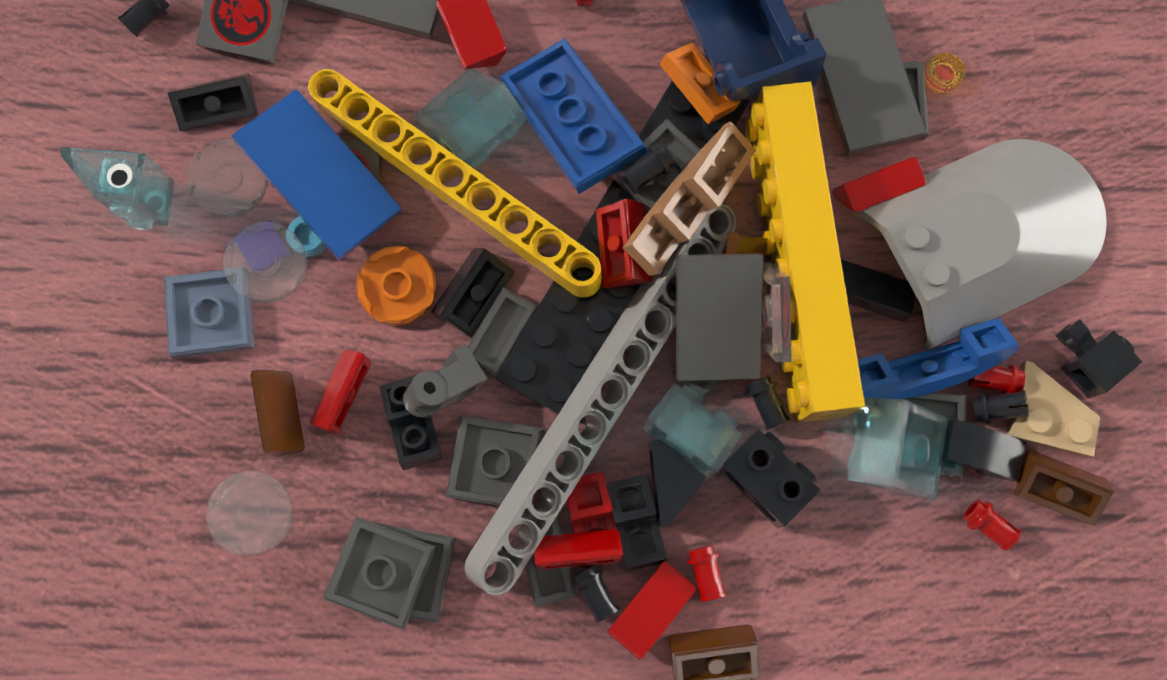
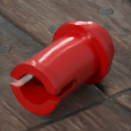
M1010 364L1008 368L995 366L969 379L968 386L1004 391V394L1021 392L1025 385V371L1018 369L1017 365Z
M975 500L963 515V519L968 522V528L971 530L978 529L999 545L1003 551L1011 549L1021 536L1022 531L993 510V504L989 501Z
M713 545L688 551L690 559L687 560V564H692L701 602L726 596L727 591L724 588L717 562L720 553L714 551Z

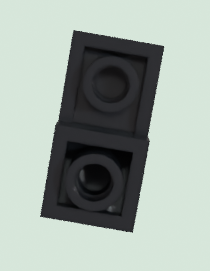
M415 376L380 386L387 421L392 429L399 464L403 471L443 459L432 415L416 417L409 413L404 406L403 394Z

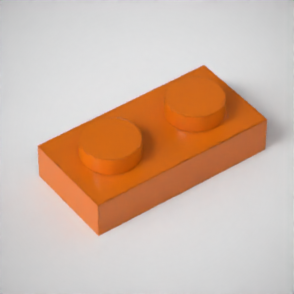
M693 42L667 53L659 64L707 124L733 112L741 103V100L729 101L726 95L721 97L718 94L713 81L714 70Z

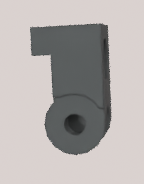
M466 344L450 353L442 365L443 368L436 372L423 371L413 378L403 394V403L409 413L416 417L431 416L475 394L485 383L487 377Z

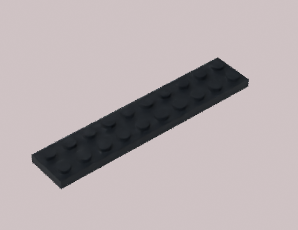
M671 81L639 138L643 142L666 119H669L694 144L702 149L725 123L731 121L737 126L751 99L741 100V103L733 112L707 124L676 84ZM613 179L596 209L624 199L636 200ZM595 210L577 242L591 251L601 264ZM581 267L573 272L572 277L578 281H586L593 276L594 272L587 267ZM553 281L497 375L496 380L558 415L641 284L603 288L602 281L599 290L594 295L578 297Z

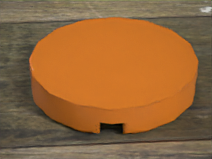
M399 245L380 249L367 258L361 272L358 273L356 279L357 297L367 314L379 323L394 327L410 325L423 318L434 305L438 292L436 274L426 257L408 247Z

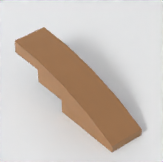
M731 121L725 123L675 178L623 246V249L649 276L659 274L678 244L691 239L708 211L721 206L755 153L756 149Z

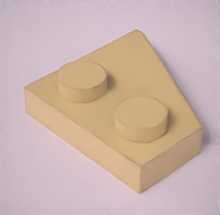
M1024 361L1020 363L1019 369L1024 370L1026 376L1023 390H1026L1028 399L1026 402L1029 405L1030 417L1010 418L1007 435L1018 438L1028 444L1079 457H1094L1100 416L1033 362Z

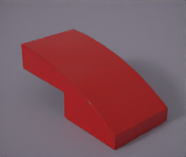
M604 472L581 476L567 499L574 533L616 529ZM591 565L582 566V568H587Z
M664 560L637 595L627 604L607 630V633L638 660H641L687 603L697 587Z

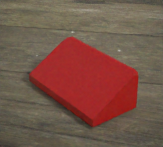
M437 0V8L463 69L497 66L506 54L507 47L487 1Z
M910 157L834 188L832 194L835 199L849 210L859 212L920 188L926 184V180L917 157Z
M624 199L596 209L603 288L643 284L653 281V275L649 276L623 249V246L646 216L645 204Z
M345 350L342 353L310 419L311 425L334 435L339 433L371 366V361L363 353Z
M616 529L544 536L535 550V565L539 570L620 562L623 558L620 533Z

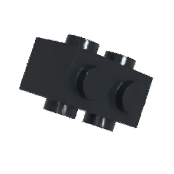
M758 429L718 469L776 528L785 527L818 494L820 489L813 483L816 477L805 465L800 462L794 464L783 453L786 448L776 436L770 432L763 434ZM752 456L759 460V466L753 463ZM784 486H785V487L788 489V491H789V496H788V497L785 495V493H784V491H783V487H784Z

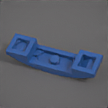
M1000 318L960 329L959 341L890 362L886 361L882 353L859 359L858 366L864 399H904L952 387L978 376L1003 362L1018 351L1019 344Z

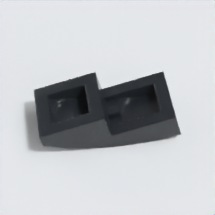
M953 419L948 424L941 461L977 470L976 473L1018 483L1020 482L1027 442L986 427Z
M647 474L606 483L616 529L620 533L626 572L661 564L664 560L667 562Z

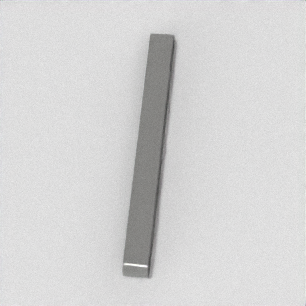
M721 204L719 208L709 210L691 239L678 244L659 274L653 275V281L641 284L471 550L465 562L466 576L486 593L494 596L502 595L508 592L514 585L676 326L677 255H688L689 249L691 255L721 254L728 232L734 233L736 228L735 214L727 205ZM709 217L711 219V228H709L708 224ZM668 281L671 285V291L669 296L666 291ZM649 314L650 325L646 330L645 319L646 316ZM628 348L629 358L624 364L623 353ZM606 382L608 386V391L606 393V396L602 399L601 388L603 384ZM585 416L586 426L579 434L578 425ZM563 452L564 461L556 469L555 461L558 455ZM541 488V498L537 504L533 505L532 497ZM519 525L517 537L509 542L510 531L513 527ZM496 562L494 573L489 578L484 579L488 566Z

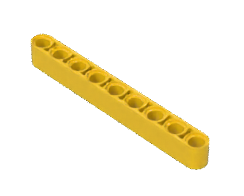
M323 69L312 75L308 84L309 93L319 110L332 122L356 139L361 140L385 160L573 295L589 297L599 290L602 282L601 264L591 251L332 69ZM337 91L333 97L325 98L329 92ZM369 112L365 118L354 120L359 113ZM393 133L400 134L395 141L384 142L388 135ZM422 155L431 156L430 160L425 164H414L416 159ZM450 178H463L462 182L456 187L445 186ZM492 199L495 201L493 207L488 210L476 209L478 203L482 200ZM517 221L528 225L519 234H512L507 231L509 226ZM548 244H555L561 248L559 253L553 257H544L540 254V251ZM581 267H587L594 272L593 276L586 281H578L572 277V274Z

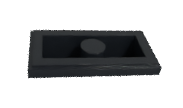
M249 73L174 89L167 93L180 132L258 114Z
M474 248L433 307L431 313L466 336L472 337L502 288L506 286L515 271L485 248Z
M841 259L848 304L902 322L911 317L915 293L908 281Z

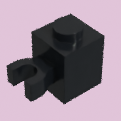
M1081 319L1075 321L1072 325L1065 326L1055 335L1063 345L1075 353V356L1060 368L1087 398L1107 393L1142 363L1140 358L1134 353V347L1126 338L1119 336L1113 330L1094 339L1088 327Z

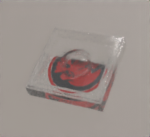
M771 262L763 263L761 346L777 363L791 362L790 277Z

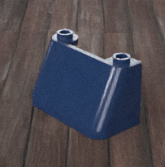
M680 0L714 70V85L721 97L726 95L729 101L758 98L764 86L811 82L812 87L816 86L827 54L819 38L809 41L807 32L799 34L783 0Z

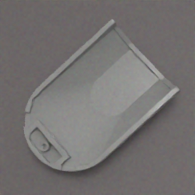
M1029 139L1007 140L990 145L924 175L926 184L920 188L859 212L852 211L855 219L862 217L882 233L923 309L927 341L923 344L926 350L933 349L960 336V329L1000 317L1081 276L1094 263L1102 249L1107 223L1106 210L1101 193L1086 169L1076 159L1061 149L1044 142Z

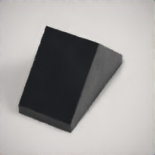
M656 439L651 440L648 445L658 526L661 527L669 525L707 477L663 441Z

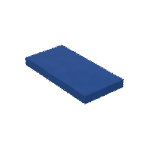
M566 38L499 76L503 87L512 97L516 106L578 195L647 154L645 144Z
M297 89L231 135L237 146L338 261L402 211L400 205Z

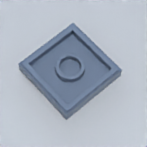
M245 267L164 277L168 354L171 358L255 349L249 271Z

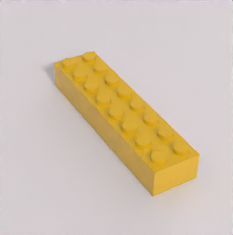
M811 82L764 86L760 91L757 101L752 103L750 118L745 120L746 139L749 142H753V146L756 149L755 155L751 157V173L753 179H759L761 193H757L756 204L759 217H765L767 231L762 233V237L768 238L765 255L771 256L772 270L768 271L769 289L771 294L775 292V281L780 277L787 295V311L789 313L788 336L784 344L785 348L780 350L781 368L784 373H789L791 386L790 389L786 390L787 407L789 413H795L796 423L844 418L865 407L812 84Z

